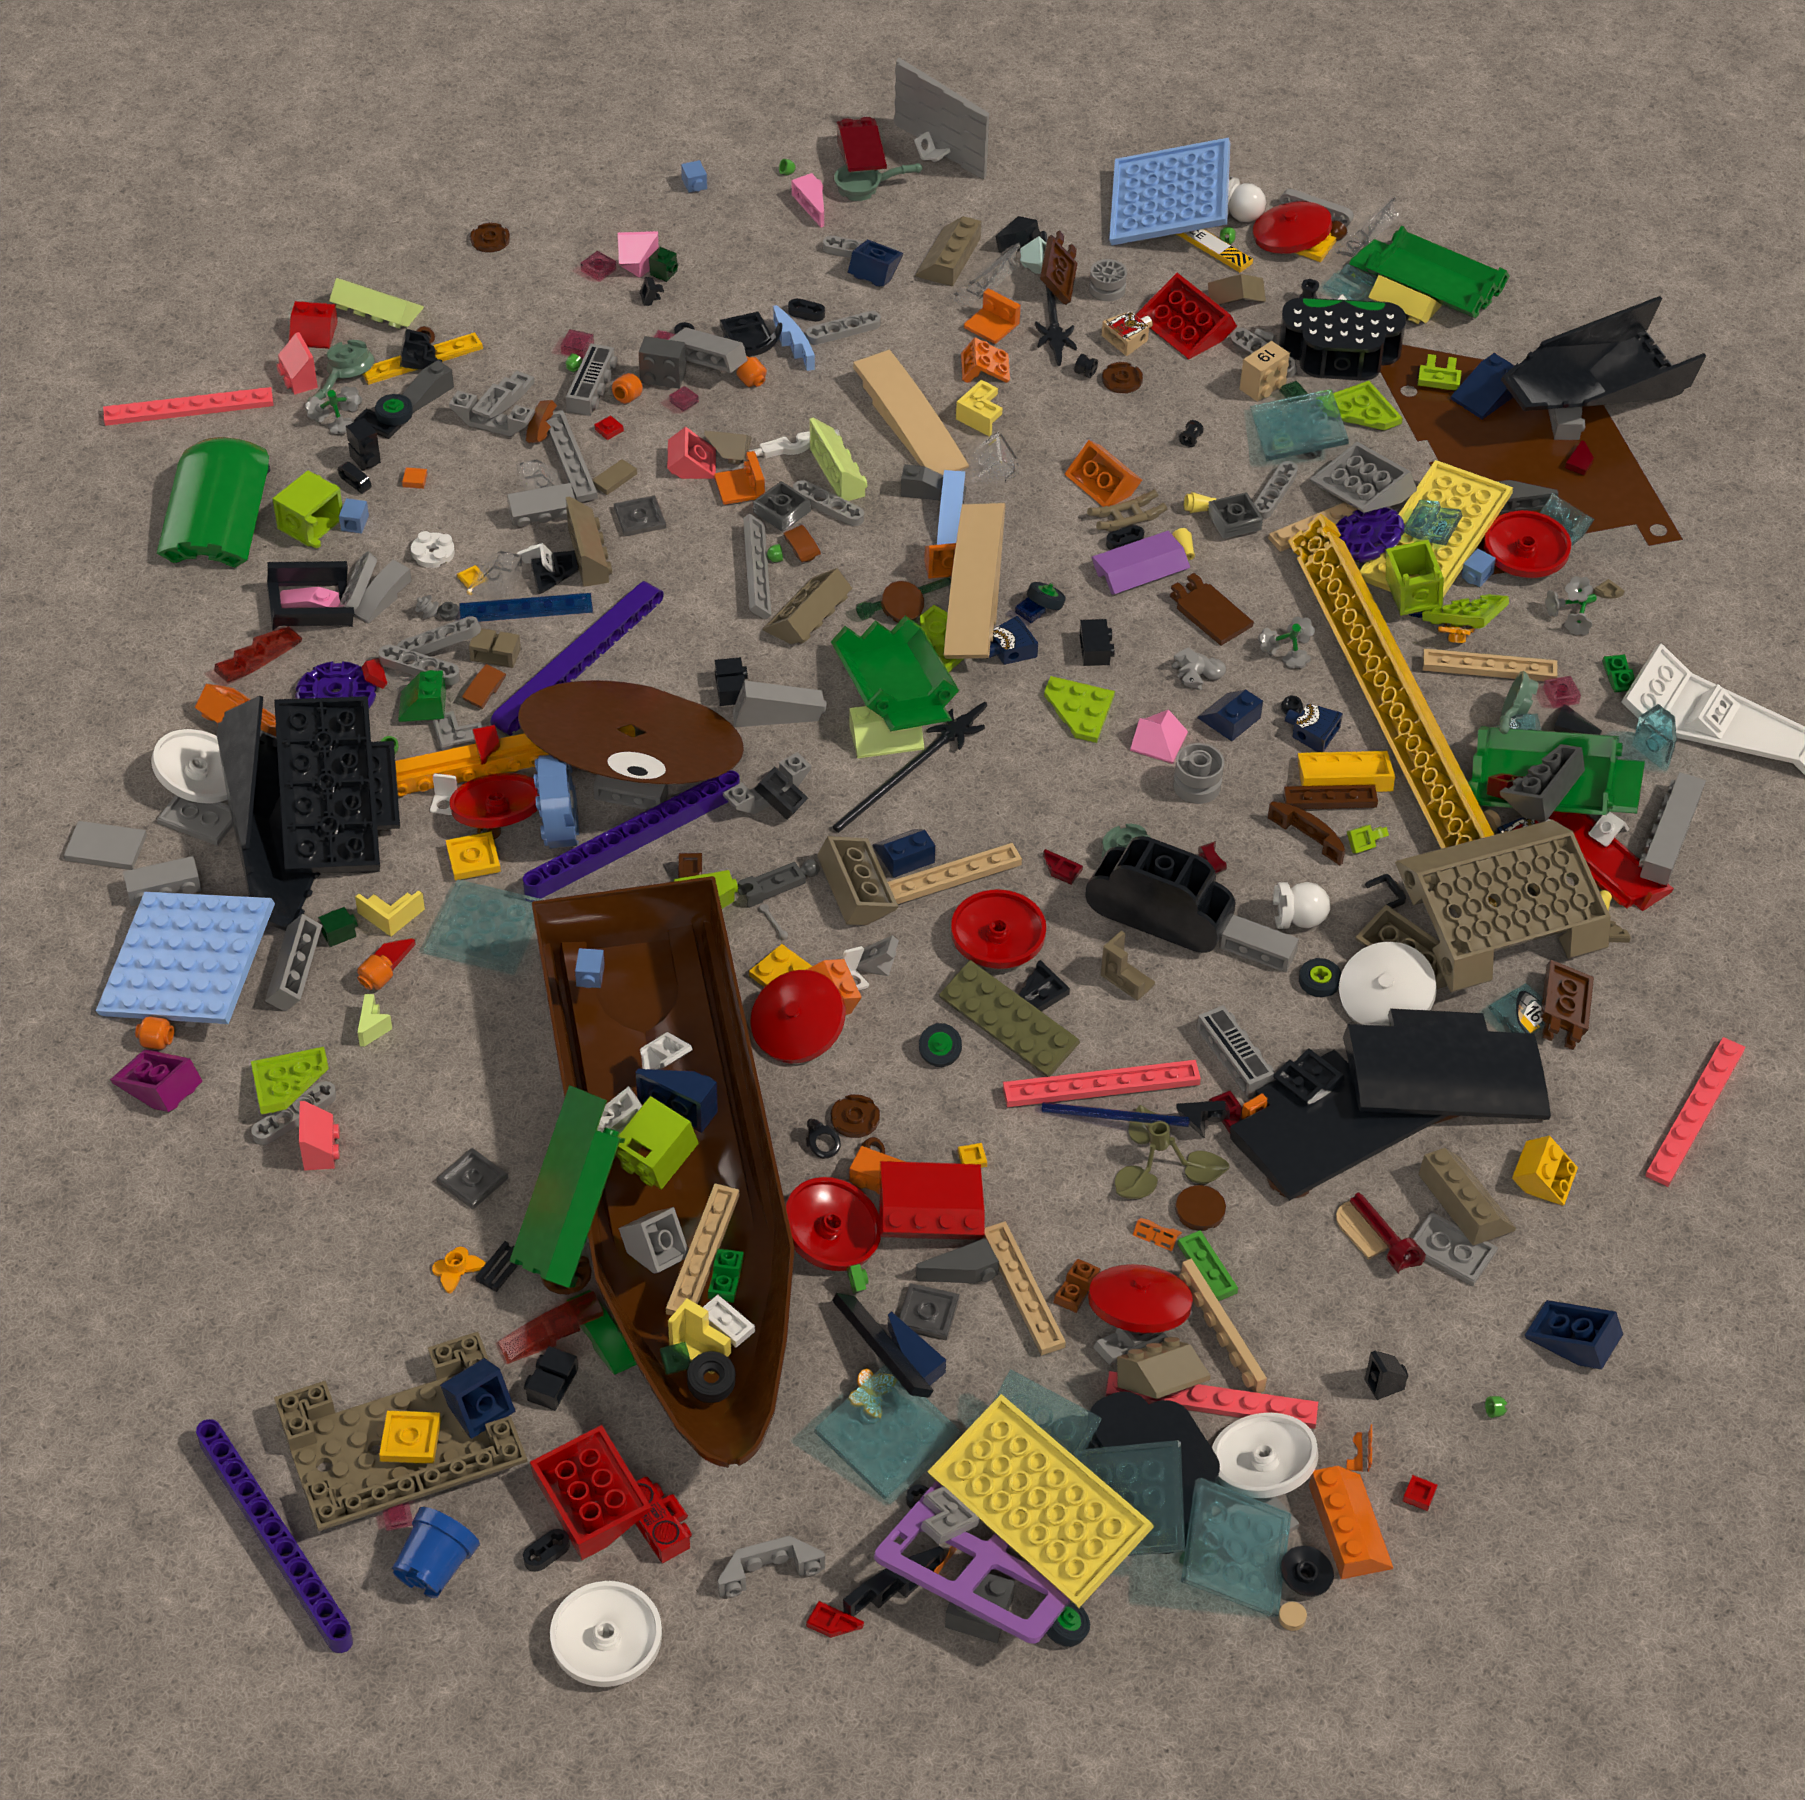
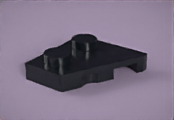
M1039 960L1036 964V969L1028 977L1026 986L1021 989L1019 996L1042 1012L1068 996L1070 988Z

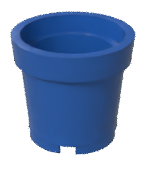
M420 1507L412 1521L413 1529L392 1569L394 1570L393 1574L408 1587L413 1588L416 1586L420 1589H426L424 1595L438 1598L464 1560L472 1557L480 1546V1542L469 1529L450 1516L429 1507Z

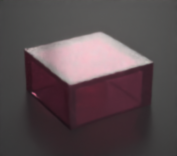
M598 250L581 262V272L599 282L616 270V261Z
M569 329L560 345L561 354L570 356L574 353L584 359L590 343L594 344V334Z
M1571 676L1544 681L1543 691L1553 709L1563 707L1564 704L1568 706L1579 704L1581 694Z

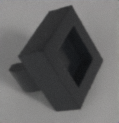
M645 277L639 293L643 304L650 306L653 301L661 300L660 294L657 292L664 293V288L661 284H655L652 277Z

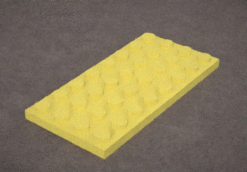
M1435 460L1417 486V491L1410 496L1398 515L1402 517L1405 529L1397 546L1430 538L1429 542L1444 577L1443 597L1463 569V564L1473 554L1485 533L1512 495L1513 487ZM1441 518L1459 519H1445L1457 523L1454 528H1451L1453 530H1449L1444 540L1433 538L1436 535L1429 532L1432 526L1441 527L1439 524H1432L1427 528L1425 532L1427 538L1412 530L1413 526L1420 524L1419 522L1423 523L1436 519L1444 522ZM1386 552L1380 554V558L1365 562L1360 573L1365 583L1391 592L1386 580ZM1419 574L1411 575L1409 578L1417 577Z
M1002 1394L927 1471L942 1487L945 1486L976 1514L980 1521L1078 1608L1154 1528L1147 1518Z

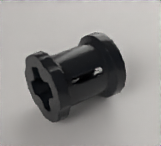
M1313 279L1303 280L1301 284L1303 291L1300 298H1317L1316 292L1319 289V282Z
M1196 420L1188 421L1185 431L1179 435V441L1182 445L1194 447L1197 443V437L1201 436L1204 432L1203 425Z

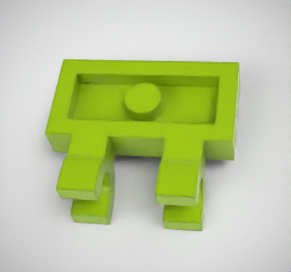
M1428 354L1426 366L1420 365L1418 386L1457 390L1460 386L1461 370H1455L1457 358L1449 357L1447 368L1435 367L1436 355Z

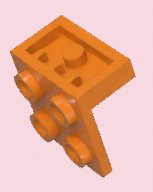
M988 288L983 292V308L964 323V328L996 344L1020 324L1021 305Z
M974 337L961 352L963 381L970 383L974 377L979 376L981 371L1007 383L1010 381L1009 355L1004 350Z
M755 451L746 452L747 461L743 462V469L714 474L724 505L755 500L765 493V479Z

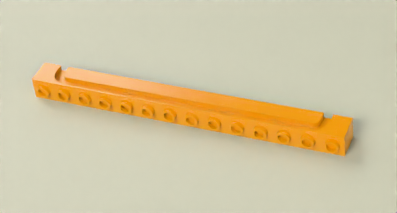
M632 725L617 729L631 737H635V729ZM523 733L500 738V747L488 757L486 764L481 765L476 744L397 760L395 764L398 796L401 797L419 791L425 792L434 788L433 775L435 773L455 776L457 783L468 782L485 775L517 772L521 769L535 767V759H538L541 755L549 754L536 746Z

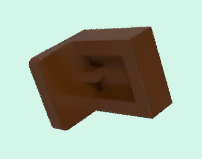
M679 853L678 878L702 875V853Z

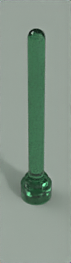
M945 577L917 588L923 595L949 586L951 578ZM881 600L874 603L864 601L856 604V612L862 621L871 618L875 611L882 609Z

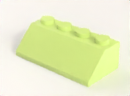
M339 278L335 280L329 300L336 303V308L347 311L348 308L354 309L353 313L365 317L366 314L372 315V320L383 323L384 319L389 321L388 325L399 329L401 325L408 327L424 308L422 305Z
M810 418V450L837 496L846 501L865 497L867 480L865 476H861L857 463L852 461L850 451L845 449L841 436H838L832 427L815 418Z

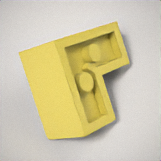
M980 380L957 401L956 420L990 437L992 435V423L1002 415L1003 411L1002 407L990 402L998 395V388Z
M420 891L413 895L407 892L391 906L374 894L368 899L361 894L355 896L357 912L390 937L425 910L423 893Z
M686 1299L668 1320L669 1348L691 1362L699 1354L708 1351L719 1352L727 1357L731 1354V1338L709 1326V1311L691 1300Z

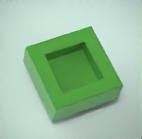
M860 1264L848 1267L846 1270L853 1294L866 1290V1284L869 1283L866 1270L861 1269Z

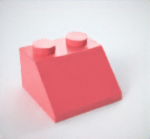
M299 332L295 333L278 354L279 364H277L279 375H284L286 388H291L294 395L318 388L314 358Z
M685 426L668 439L667 469L681 479H714V474L716 473V449Z
M300 1101L299 1145L304 1171L335 1169V1159L340 1158L339 1144H335V1139H340L339 1124H334L333 1114L306 1101Z

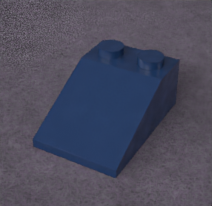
M1493 353L1480 362L1453 393L1451 400L1480 419H1484L1514 398L1501 381L1502 376L1514 365Z
M638 1069L636 1071L637 1098L642 1105L651 1096L689 1120L693 1129L701 1133L718 1112L717 1082L711 1077L703 1076L693 1071Z
M1546 1300L1525 1333L1526 1339L1578 1366L1601 1370L1623 1336L1616 1311Z

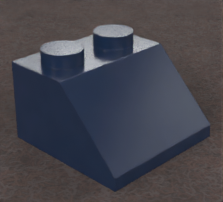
M867 239L852 251L847 273L852 274L857 279L870 281L875 286L884 287L892 279L903 257V252Z
M1246 689L1226 693L1200 714L1198 719L1232 742L1261 719L1263 700Z
M913 829L873 844V848L893 878L935 863L936 845L925 829Z
M485 1358L440 1385L448 1407L471 1439L486 1430L485 1424L508 1417L516 1412L500 1368Z

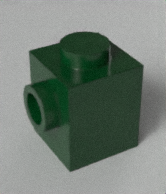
M659 247L649 257L650 276L667 282L678 271L677 253Z
M345 907L318 917L319 923L322 925L321 933L329 947L356 937L355 928L358 927L356 918L353 914L349 915Z

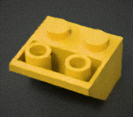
M1549 1135L1525 1142L1512 1179L1525 1193L1563 1206L1565 1205L1578 1167Z

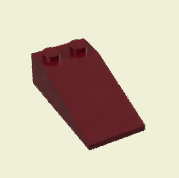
M862 117L859 120L845 118L841 121H836L837 143L848 172L887 169L875 118Z

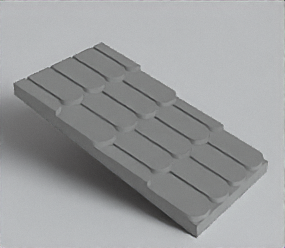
M898 58L895 67V125L916 136V138L925 132H929L935 149H950L951 152L945 155V157L957 162L965 170L985 179L987 175L989 113L903 59ZM923 139L922 142L928 145V141Z

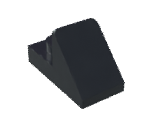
M1226 1101L1176 1104L1180 1117L1203 1138H1205V1121L1218 1123L1224 1119H1230V1110Z

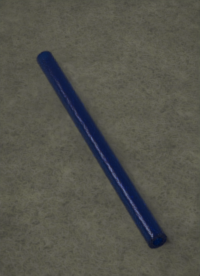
M1042 1103V1112L1151 1124L1163 1121L1168 1125L1189 1127L1190 1117Z

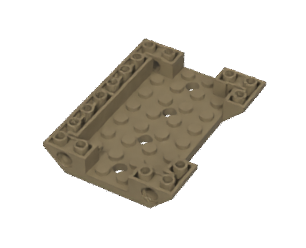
M1554 820L1395 862L1413 906L1424 903L1439 937L1440 943L1432 950L1451 993L1492 981L1494 951L1562 932L1565 933L1559 937V940L1568 959L1609 947L1611 916L1573 831ZM1566 876L1573 879L1574 886L1567 882ZM1527 887L1533 888L1536 896L1529 894ZM1488 897L1496 901L1497 907L1489 903ZM1449 908L1457 912V918L1450 915Z
M479 1332L428 1347L436 1376L435 1381L335 1413L326 1381L274 1397L282 1428L318 1531L528 1462L511 1416L485 1424L486 1430L471 1439L445 1400L440 1386L442 1383L484 1358L489 1361ZM387 1411L440 1412L441 1423L434 1463L380 1462L379 1454L375 1455L369 1452L371 1447L375 1445L381 1446ZM328 1462L332 1464L328 1471L322 1472L317 1469L321 1463Z

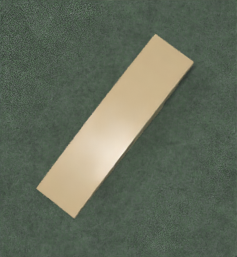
M890 349L853 362V369L863 380V388L873 399V406L920 466H925L944 475V470L960 471L969 467L966 459L928 400Z
M1005 503L962 504L949 596L944 647L945 659L989 658L990 641H993V630L997 619Z

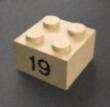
M1271 341L1244 358L1240 390L1258 402L1264 397H1269L1276 389L1284 387L1287 382L1286 377L1290 353Z

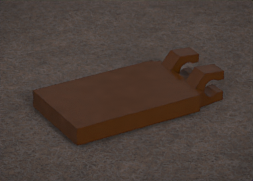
M1059 230L1056 232V237L1053 235L1048 237L1040 280L1063 304H1068L1071 302L1078 264L1074 260L1077 249L1073 244L1068 246V251L1062 247L1064 234Z
M1195 573L1187 576V580L1190 582L1186 584V587L1191 591L1188 594L1185 587L1178 582L1171 586L1173 592L1170 593V597L1177 602V609L1220 646L1253 627V620L1211 584H1203L1202 579Z
M1554 960L1548 962L1546 965L1540 1016L1543 1018L1542 1021L1546 1022L1542 1038L1552 1041L1554 1038L1553 1034H1558L1561 1028L1568 1031L1564 1047L1574 1050L1575 1042L1579 1043L1581 1037L1589 1030L1593 976Z

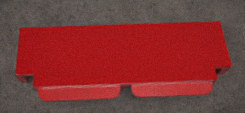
M1553 811L1548 818L1573 831L1595 883L1602 890L1610 892L1612 898L1626 909L1635 904L1640 910L1644 911L1672 893L1674 888L1669 884L1663 885L1640 877L1642 867H1639L1640 859L1617 839L1614 838L1607 847L1593 839L1589 832L1597 822L1587 814Z

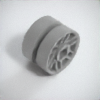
M1103 259L1095 262L1090 270L1089 291L1091 295L1101 301H1115L1123 297L1127 279V269L1124 264L1113 259Z

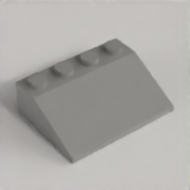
M1359 442L1354 443L1310 478L1311 482L1363 513L1402 503L1417 491L1409 470Z

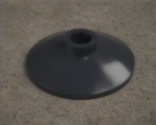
M1296 1546L1288 1550L1282 1558L1280 1565L1282 1578L1294 1592L1307 1597H1315L1324 1594L1332 1585L1334 1579L1332 1564L1326 1555L1318 1549L1310 1546ZM1301 1573H1306L1308 1578L1304 1577Z

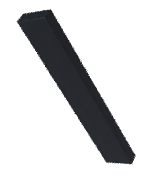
M836 1293L832 1299L833 1303L909 1395L930 1398L934 1390L859 1300L852 1295Z

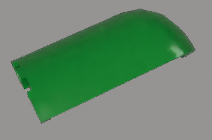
M228 437L204 439L184 450L177 465L156 554L172 563L186 559H197V555L209 556L208 560L218 561L231 567H238L248 561L268 472L269 455L267 450L249 441Z

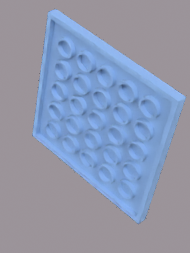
M1229 137L1115 159L1109 238L1111 245L1227 225L1230 165Z
M144 892L96 1012L101 1016L144 1019L151 1016L165 1018L169 1021L229 1024L275 905L272 898Z

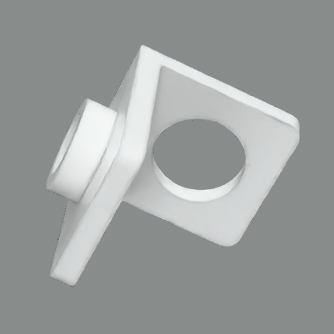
M925 132L914 140L922 160L936 162L951 152L950 149H935L929 132ZM923 139L928 141V148L926 150H923L921 146Z
M543 543L532 545L527 549L517 552V556L525 564L531 563V559L541 558L542 565L549 572H555L553 554Z
M435 773L433 775L435 795L430 812L452 815L450 806L447 809H439L437 803L442 800L450 802L451 795L457 790L456 777Z
M1608 812L1607 815H1602L1589 832V835L1607 847L1622 828L1628 832L1629 827L1622 819Z
M862 946L845 950L841 959H845L852 977L859 981L860 984H856L858 990L866 989L869 986V983L856 970L864 952Z

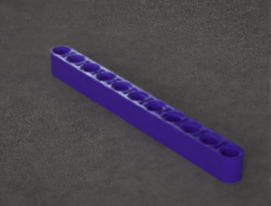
M646 581L638 584L493 713L490 720L491 725H495L500 731L512 736L513 731L516 732L521 728L518 715L521 704L525 699L543 688L572 682V679L575 680L586 670V666L589 667L600 657V654H604L615 644L613 642L620 640L629 632V628L632 629L643 619L641 617L648 615L657 607L656 604L662 602L664 597L663 591Z
M730 770L718 777L708 779L528 871L523 876L525 897L532 901L542 899L728 803L729 801L723 796V792L740 784L739 774Z
M213 1419L203 1420L196 1427L201 1450L328 1647L335 1653L347 1652L353 1645V1636L349 1622L220 1424ZM259 1513H265L261 1516H256ZM272 1533H278L274 1536H269ZM285 1553H291L288 1556H282ZM298 1573H304L302 1576H295ZM312 1593H317L316 1596L308 1597ZM324 1614H331L326 1618L321 1617ZM344 1634L341 1638H334L336 1635Z

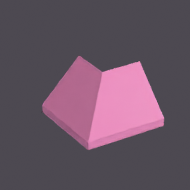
M658 231L619 232V266L639 278L650 271L649 257L659 248Z
M1169 709L1147 718H1139L1130 751L1173 764L1188 731Z

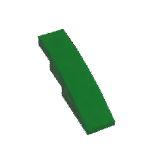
M590 1289L567 1299L569 1309L579 1320L580 1327L591 1340L593 1349L614 1375L637 1365L623 1336Z

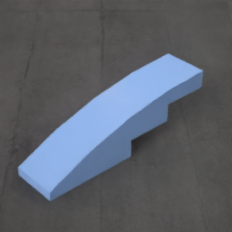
M777 305L773 306L775 327L780 322L783 325L779 337L782 347L790 346L794 359L803 358L806 370H815V355L806 336L788 314Z
M944 470L937 545L956 543L963 504L965 471Z

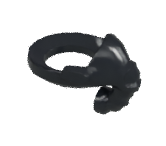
M813 1118L808 1119L806 1146L819 1158L835 1156L841 1146L838 1134L830 1126L823 1125L822 1122ZM828 1134L834 1139L835 1146L831 1151L824 1152L817 1147L816 1138L819 1135Z

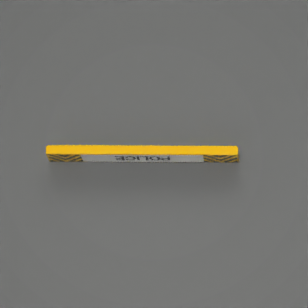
M1204 229L1176 234L1239 273L1253 264V258Z

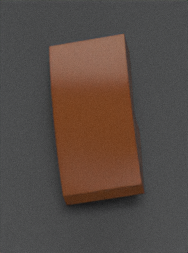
M553 400L540 401L535 408V414L527 428L526 441L528 443H539L547 437V432L551 426L546 421L552 417L553 410L557 406Z
M803 525L783 533L785 540L793 548L795 556L801 562L811 561L815 556L821 554L814 539Z
M486 664L463 694V700L483 709L492 693L497 692L506 674Z
M1077 1259L1068 1271L1066 1281L1056 1293L1053 1303L1077 1313L1089 1293L1091 1281L1100 1273L1101 1268Z

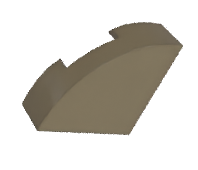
M1607 579L1594 588L1593 594L1602 598L1613 599L1623 596L1625 590Z
M1610 920L1609 942L1630 943L1631 937L1628 931Z

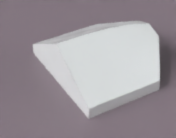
M666 1032L640 1048L642 1069L660 1070L679 1060L693 1049L688 1043Z
M628 1086L605 1105L598 1126L599 1130L603 1131L607 1127L619 1131L620 1134L642 1107L631 1087Z

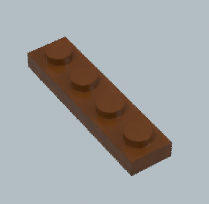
M1375 785L1284 787L1283 791L1285 804L1300 809L1377 808L1378 805Z

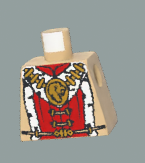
M1133 312L1109 318L1103 321L1102 337L1125 356H1128L1148 341L1149 328L1153 325L1152 320L1148 316L1140 319Z

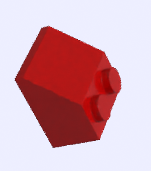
M295 301L290 318L289 341L295 333L299 332L307 347L330 349L338 323L335 304Z

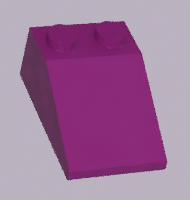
M146 1049L110 1079L114 1085L149 1107L165 1112H170L177 1108L179 1103L186 1096L192 1094L196 1087L203 1082L190 1058Z

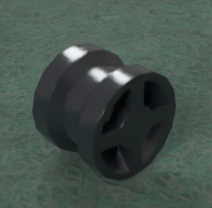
M1080 354L1075 363L1074 372L1077 374L1083 373L1085 377L1091 378L1097 370L1098 359H1090L1087 355Z

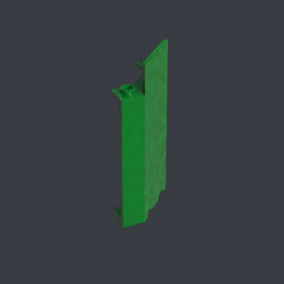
M1400 226L1399 230L1395 231L1392 237V244L1388 245L1373 239L1349 262L1354 267L1406 286L1433 298L1442 305L1475 319L1479 316L1481 308L1485 310L1492 303L1491 299L1493 296L1498 297L1510 277L1505 269L1499 267L1496 270L1407 232L1404 226Z
M905 615L891 631L875 620L862 636L844 626L833 638L831 643L865 705L884 719L890 732L952 721L945 706L960 690L922 627Z
M1481 726L1478 729L1477 752L1473 755L1472 779L1468 784L1479 805L1513 808L1506 800L1487 795L1488 777L1501 773L1526 776L1528 769L1533 765H1540L1542 758L1560 744L1582 747L1585 771L1554 811L1607 815L1608 812L1637 814L1645 761L1618 759V756H1622L1623 743H1619V736L1509 728L1507 734H1502L1499 731L1500 727Z
M570 1085L510 1262L522 1265V1268L531 1273L539 1274L545 1280L573 1288L578 1280V1277L574 1275L619 1143H624L625 1138L619 1137V1131L607 1127L603 1131L598 1129L607 1100Z

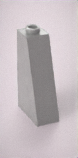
M744 680L733 709L734 727L819 721L821 714H824L826 711L827 703L823 699L822 690Z

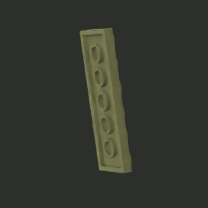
M971 960L939 994L943 1001L1046 1077H1050L1080 1044L1077 1037Z

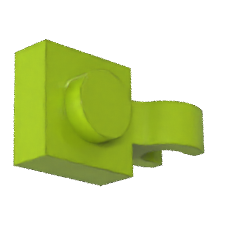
M1364 825L1346 831L1352 853H1359L1376 847L1375 840L1389 836L1387 827L1372 829L1371 825Z

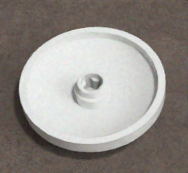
M182 729L164 735L157 742L152 754L151 764L155 776L166 789L183 799L197 803H218L228 799L216 735L201 730Z
M1380 942L1363 948L1347 962L1339 981V995L1343 1008L1347 1015L1358 1025L1390 1026L1388 1018L1390 1008L1431 1010L1436 998L1437 985L1431 964L1421 952L1399 942Z
M1258 1413L1243 1417L1228 1425L1217 1436L1212 1446L1220 1463L1217 1480L1229 1491L1250 1498L1275 1497L1298 1488L1314 1472L1319 1455L1317 1441L1312 1430L1299 1419L1281 1413Z
M617 1581L590 1583L568 1595L554 1613L550 1626L552 1652L559 1666L569 1676L581 1683L598 1687H610L627 1683L645 1672L659 1652L662 1641V1625L659 1612L652 1600L632 1585Z

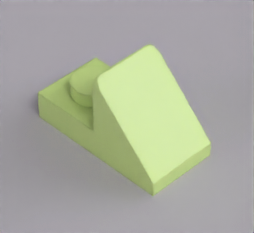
M374 994L364 995L358 1027L359 1044L363 1047L392 1029L391 1016L380 1014V1005L376 1004Z

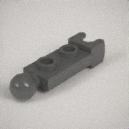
M808 859L799 868L796 862H792L757 877H747L738 882V894H746L747 907H753L763 903L765 899L805 884V876L814 877L818 875L820 871L819 863L816 860Z

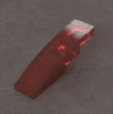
M289 626L254 637L252 645L235 650L233 658L216 663L214 672L227 683L247 676L302 642V637Z
M591 1291L543 1313L500 1340L498 1344L507 1364L546 1350L548 1346H556V1340L579 1332L580 1325L603 1317V1309L594 1291Z

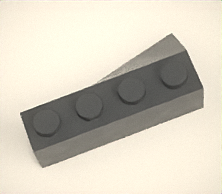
M1560 744L1542 758L1540 765H1533L1528 769V774L1525 777L1515 779L1511 788L1505 787L1502 789L1500 795L1524 818L1546 821L1585 771L1582 747Z

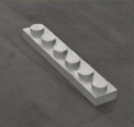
M564 411L553 412L552 417L546 421L551 426L548 433L567 480L571 483L575 499L579 502L598 499L596 488Z
M748 514L743 518L749 609L753 614L767 619L771 616L765 524L751 514Z

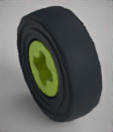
M1310 959L1303 964L1299 971V984L1307 994L1314 997H1328L1338 991L1342 973L1339 967L1328 959Z

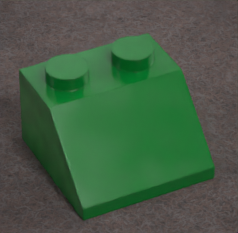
M443 670L420 672L401 691L399 722L444 719L446 687Z

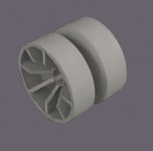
M1204 743L1186 745L1178 752L1173 788L1181 799L1190 803L1203 804L1214 800L1219 795L1224 769V757L1221 752L1215 747Z

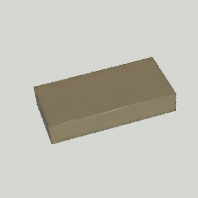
M621 459L592 479L597 489L608 495L637 475V469Z

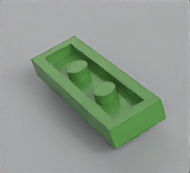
M1201 1230L1178 1239V1247L1187 1260L1192 1258L1218 1301L1238 1293L1236 1283Z

